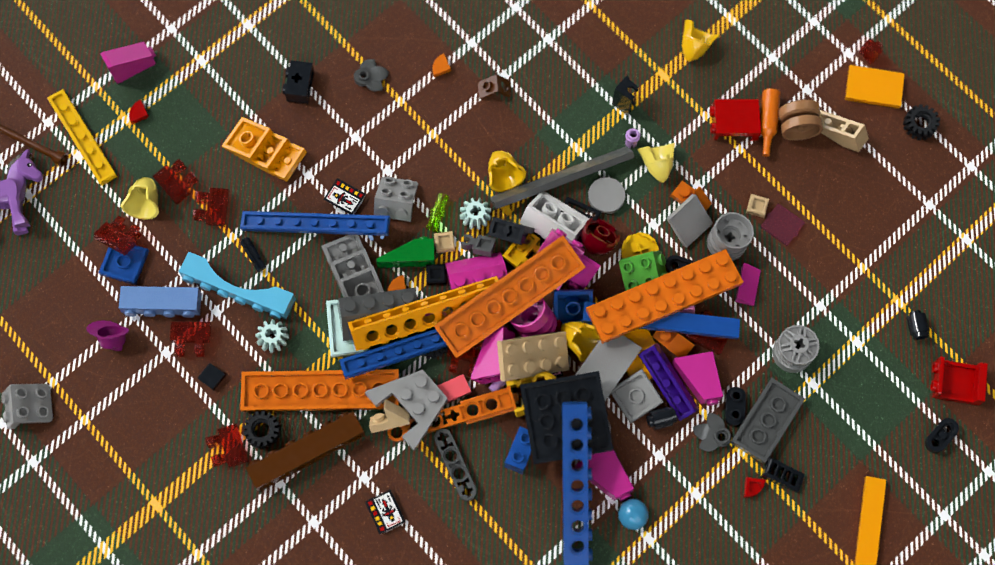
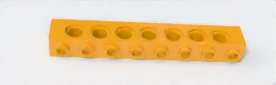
M494 276L348 322L356 351L366 350L371 346L385 344L390 340L404 338L409 334L424 332L428 328L434 327L436 323L461 307L463 302L471 300L498 281V277Z

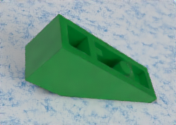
M424 236L414 239L378 257V268L426 267V265H435L434 238L430 239V237Z

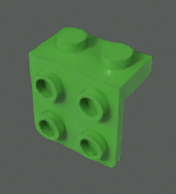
M661 250L624 258L619 261L625 291L667 274L665 268L666 259Z

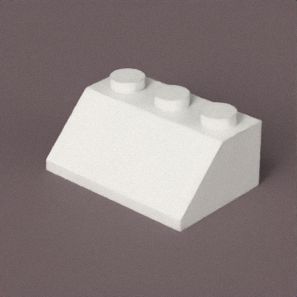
M544 191L539 193L527 205L519 223L535 228L534 232L543 239L547 238L552 228L554 230L559 228L567 234L566 237L573 241V239L577 240L589 218Z

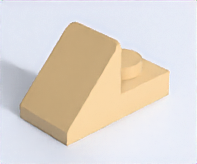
M385 400V414L378 413L370 417L369 428L371 433L408 425L410 424V415L404 408Z

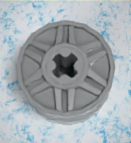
M728 212L721 215L707 237V248L713 255L726 249L732 261L739 259L754 236L750 220L736 212Z
M803 325L790 326L781 333L774 343L772 349L773 359L776 365L786 372H801L818 355L820 348L819 340L816 334L808 327Z

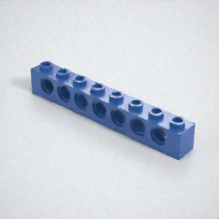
M562 402L564 565H589V561L593 560L592 549H589V541H592V528H588V521H592V508H588V500H592V488H588V480H592V468H588V460H592V449L588 448V440H591L592 432L591 427H588V419H591V407H587V402ZM574 419L582 420V425L579 428H573L571 422ZM580 439L583 444L580 448L576 449L571 446L572 441ZM574 460H581L583 464L580 468L575 469L571 466ZM581 480L583 482L582 487L579 489L573 488V481ZM576 500L583 502V506L579 509L572 507V503ZM577 520L582 521L583 526L575 529L572 527L573 522ZM575 541L583 542V546L580 549H575L572 545Z

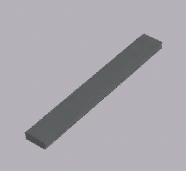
M627 146L491 196V203L496 209L630 160L634 158V153Z

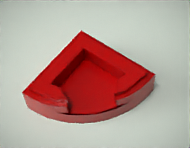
M141 99L134 103L130 109L129 119L131 124L149 117Z
M746 477L743 498L757 495L763 489L766 480Z

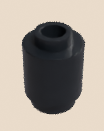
M920 310L910 312L909 316L906 317L910 336H913V340L928 338L930 330L926 314L921 313Z
M664 407L650 411L649 416L646 417L649 428L652 427L654 431L673 426V423L677 422V416L673 407Z

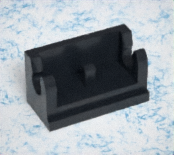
M628 76L615 88L612 105L627 116L631 113V105L635 106L634 96L629 93V89L633 88L634 91L638 92V86L629 80Z
M493 217L488 235L522 245V243L529 244L530 240L527 239V235L533 234L535 228Z

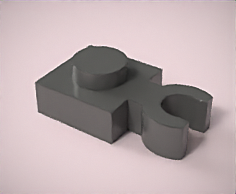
M465 234L464 241L466 242H461V248L464 250L472 249L473 254L491 257L497 241L496 238L478 235L476 239L469 234Z

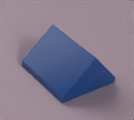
M593 289L554 290L553 313L557 320H560L563 324L570 321L582 322L584 302L593 303Z

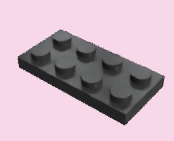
M771 377L730 443L762 464H765L805 398Z

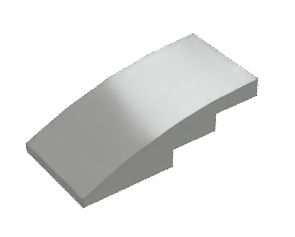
M346 235L321 246L343 297L384 292L359 235Z
M624 335L603 344L599 340L575 375L599 371L604 401H606L642 348Z

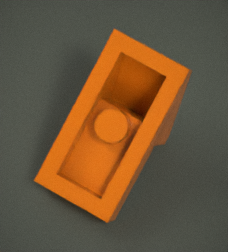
M681 181L670 196L682 204L688 197L695 194L706 211L712 205L701 187L695 190L684 181Z
M656 331L652 336L677 357L687 356L695 346L680 333Z

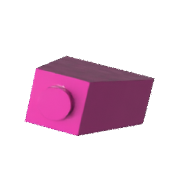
M145 42L100 53L117 84L156 65L154 60L156 54L151 46H146Z
M500 327L484 339L471 375V380L480 384L501 381L497 341L514 339V332L507 330L506 327Z
M713 351L674 358L672 362L673 368L701 404L707 403V406H712L721 401L723 393Z
M611 451L592 455V460H588V468H592V480L589 481L614 501L618 499L624 501L631 497L630 493H632L634 488L615 452ZM583 462L576 463L575 469L580 468Z

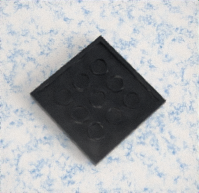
M599 371L520 385L534 465L562 460V402H587V407H591V419H588V427H591L592 438L588 440V448L592 449V455L614 451ZM574 419L571 422L573 428H579L582 425V420ZM575 439L572 441L571 446L577 449L582 446L583 442L580 439Z

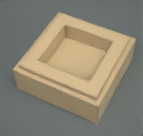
M751 194L746 213L764 218L769 199Z
M453 231L434 233L436 253L455 251Z

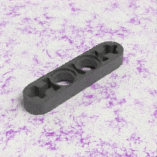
M439 429L434 436L435 444L459 497L465 502H470L476 497V487L452 434L447 429ZM440 434H443L444 436L448 435V438H446L448 446H450L444 449L443 451L441 448H445V445L443 441H438V439H440ZM454 451L457 454L456 460L448 461L445 457L447 452ZM457 469L464 470V478L456 479L453 475L454 471ZM466 480H469V482H466V486L469 490H473L471 492V496L468 497L467 495H463V485L458 487L457 484L464 483Z

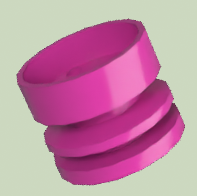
M543 298L510 320L521 337L553 333L557 326V318Z

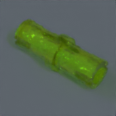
M438 193L435 205L430 211L431 216L426 225V228L431 231L434 224L433 232L438 231L441 218L445 215L444 210L449 200V196L445 194L443 201H441L443 193Z

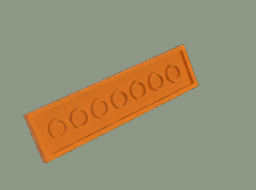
M562 235L436 323L434 327L454 356L458 358L586 267L564 235Z
M724 249L586 307V312L603 344L743 285V280L729 253Z
M399 369L373 370L346 380L342 370L242 372L240 411L383 410L384 402L376 408L365 395V392L399 379ZM393 395L387 399L399 406V402Z

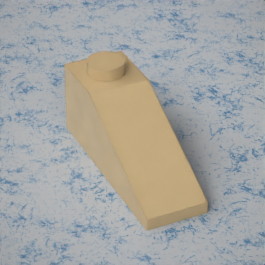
M820 110L821 114L819 117L823 124V131L821 133L845 148L860 152L869 139L865 125Z

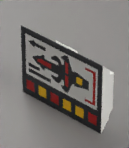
M337 178L323 200L349 214H354L360 207L366 194Z
M391 489L365 501L379 534L388 532L406 522Z

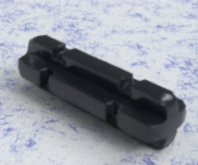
M250 238L242 239L240 243L257 272L266 269L264 261L261 260V256Z

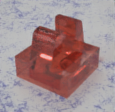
M869 39L858 53L871 65L882 54L881 48H883V45L880 41L874 42L872 39Z

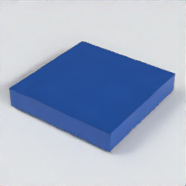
M112 239L98 273L101 276L136 285L149 250Z

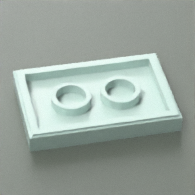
M338 300L326 301L331 358L352 356L368 351L369 349L356 351L353 340L343 341L337 306Z

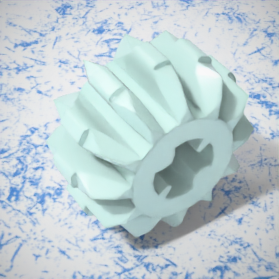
M471 198V203L465 201V207L460 208L462 213L460 214V219L464 220V226L470 224L471 230L474 226H477L478 230L480 225L486 227L487 221L491 220V215H489L491 208H487V201L481 203V198L477 202H475L474 198Z
M272 319L269 325L264 321L265 327L258 326L260 332L255 334L256 338L259 339L257 341L258 346L262 345L263 351L269 348L270 353L274 352V348L281 351L280 345L286 346L285 340L289 339V335L286 334L288 331L287 327H282L281 321L276 324L275 320ZM273 334L275 338L271 339L269 335Z

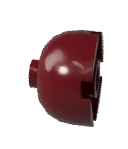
M590 218L582 229L581 241L591 254L606 255L617 246L620 241V235L617 236L615 233L617 229L609 222L599 218L597 221H592L593 218Z

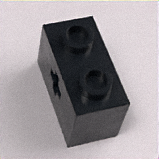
M291 60L290 67L286 68L287 83L283 84L282 93L285 94L287 102L309 104L314 76L313 63Z

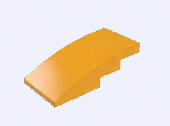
M241 117L222 145L224 149L286 182L307 153L305 148L295 145L287 138L273 133L270 128L244 117Z

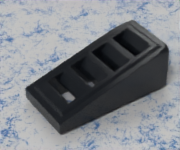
M769 457L761 478L799 493L805 474ZM774 466L776 467L774 474L772 475L770 474L772 467ZM781 469L783 470V473L781 475V478H778L777 476L779 470ZM787 472L790 473L788 482L784 481ZM794 475L798 477L795 486L791 484Z

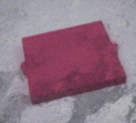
M778 203L773 211L767 214V218L760 228L788 246L792 239L798 236V231L805 222Z

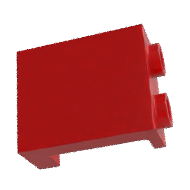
M714 99L713 105L709 107V117H712L713 123L710 124V134H713L714 140H718L719 136H750V141H758L761 134L759 99Z
M940 356L932 364V373H934V380L931 381L930 391L933 392L932 398L977 406L985 402L988 364L980 362L977 365L947 361L945 357Z

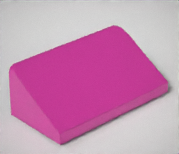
M746 263L742 265L740 276L743 280V285L737 288L735 302L754 306L760 269Z

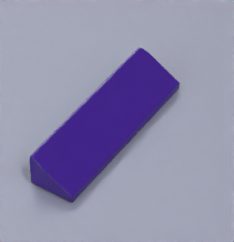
M658 343L638 354L670 407L674 408L679 421L699 410Z

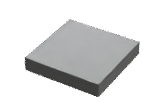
M695 194L688 197L666 218L684 247H688L713 224Z
M643 369L619 383L611 393L630 423H633L664 403Z

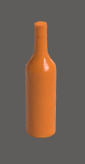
M765 89L762 92L760 125L763 137L762 156L764 157L770 156L771 141L778 132V111L780 109L781 92L777 89Z

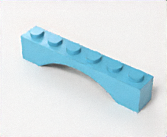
M188 252L178 271L182 280L186 283L193 284L194 282L206 291H216L223 298H228L229 296L234 298V301L238 304H249L254 310L258 312L266 311L275 319H287L296 300L294 293L279 287L250 290L233 286L213 271L206 258Z

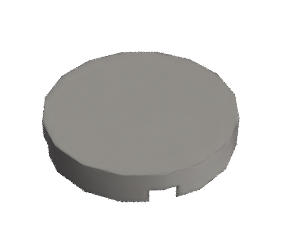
M602 177L591 184L588 191V201L592 208L601 211V213L612 214L623 206L625 189L619 181L610 177Z

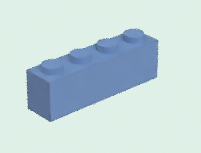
M121 286L119 310L129 317H134L136 314H144L146 317H155V315L175 317V315H182L186 318H193L194 315H200L202 293L196 287Z

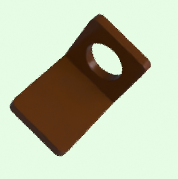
M496 74L478 82L479 98L484 99L496 93L510 97V80ZM502 82L506 86V91L502 88Z

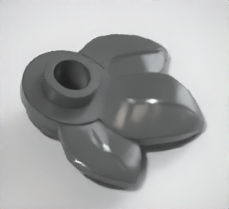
M368 59L361 63L360 69L355 71L353 78L358 86H366L371 91H382L383 85L381 81L388 77L389 72L384 67L376 66L374 59Z
M708 413L707 424H699L693 427L695 436L702 440L699 449L711 452L717 447H725L731 442V433L724 427L723 419L714 413ZM718 435H723L725 439L723 441L719 440Z

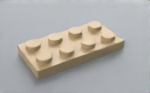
M566 331L497 341L501 381L532 377L544 371L556 373L569 370Z

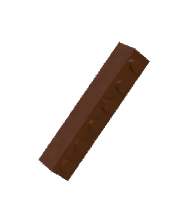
M345 412L338 416L339 419L334 422H325L315 432L313 430L308 431L303 435V438L297 441H289L280 450L270 451L267 457L251 461L246 470L256 490L261 492L365 437V433L354 412Z

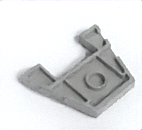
M423 369L365 392V395L376 408L393 395L416 421L417 424L402 436L413 451L418 448L422 438L425 437L431 424L436 420L448 401L445 394Z

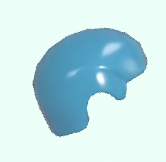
M628 499L621 504L618 515L624 527L629 530H638L647 523L649 512L644 502L639 499Z

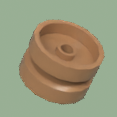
M814 100L793 101L783 105L778 111L779 119L782 123V136L787 140L809 139L823 131L822 120L819 117L821 114L820 106Z

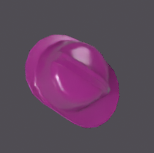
M104 320L92 322L86 328L89 334L97 337L103 349L115 351L122 350L126 341V334L129 332V329Z

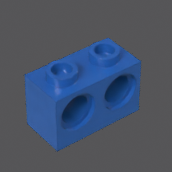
M519 427L504 465L505 468L522 475L532 453L528 429Z

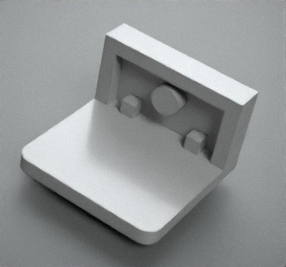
M382 177L374 199V215L390 216L391 219L411 222L413 201L418 183L408 179Z
M10 384L2 392L1 399L2 403L5 404L3 422L6 423L7 429H15L20 423H49L53 420L51 390L48 384Z

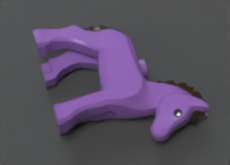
M29 149L17 155L16 158L9 162L10 166L7 167L6 174L7 179L0 180V210L11 209L13 232L16 235L27 234L28 227L30 226L29 221L23 215L26 179L35 182L43 180V174L36 168L34 164L35 158L32 157Z

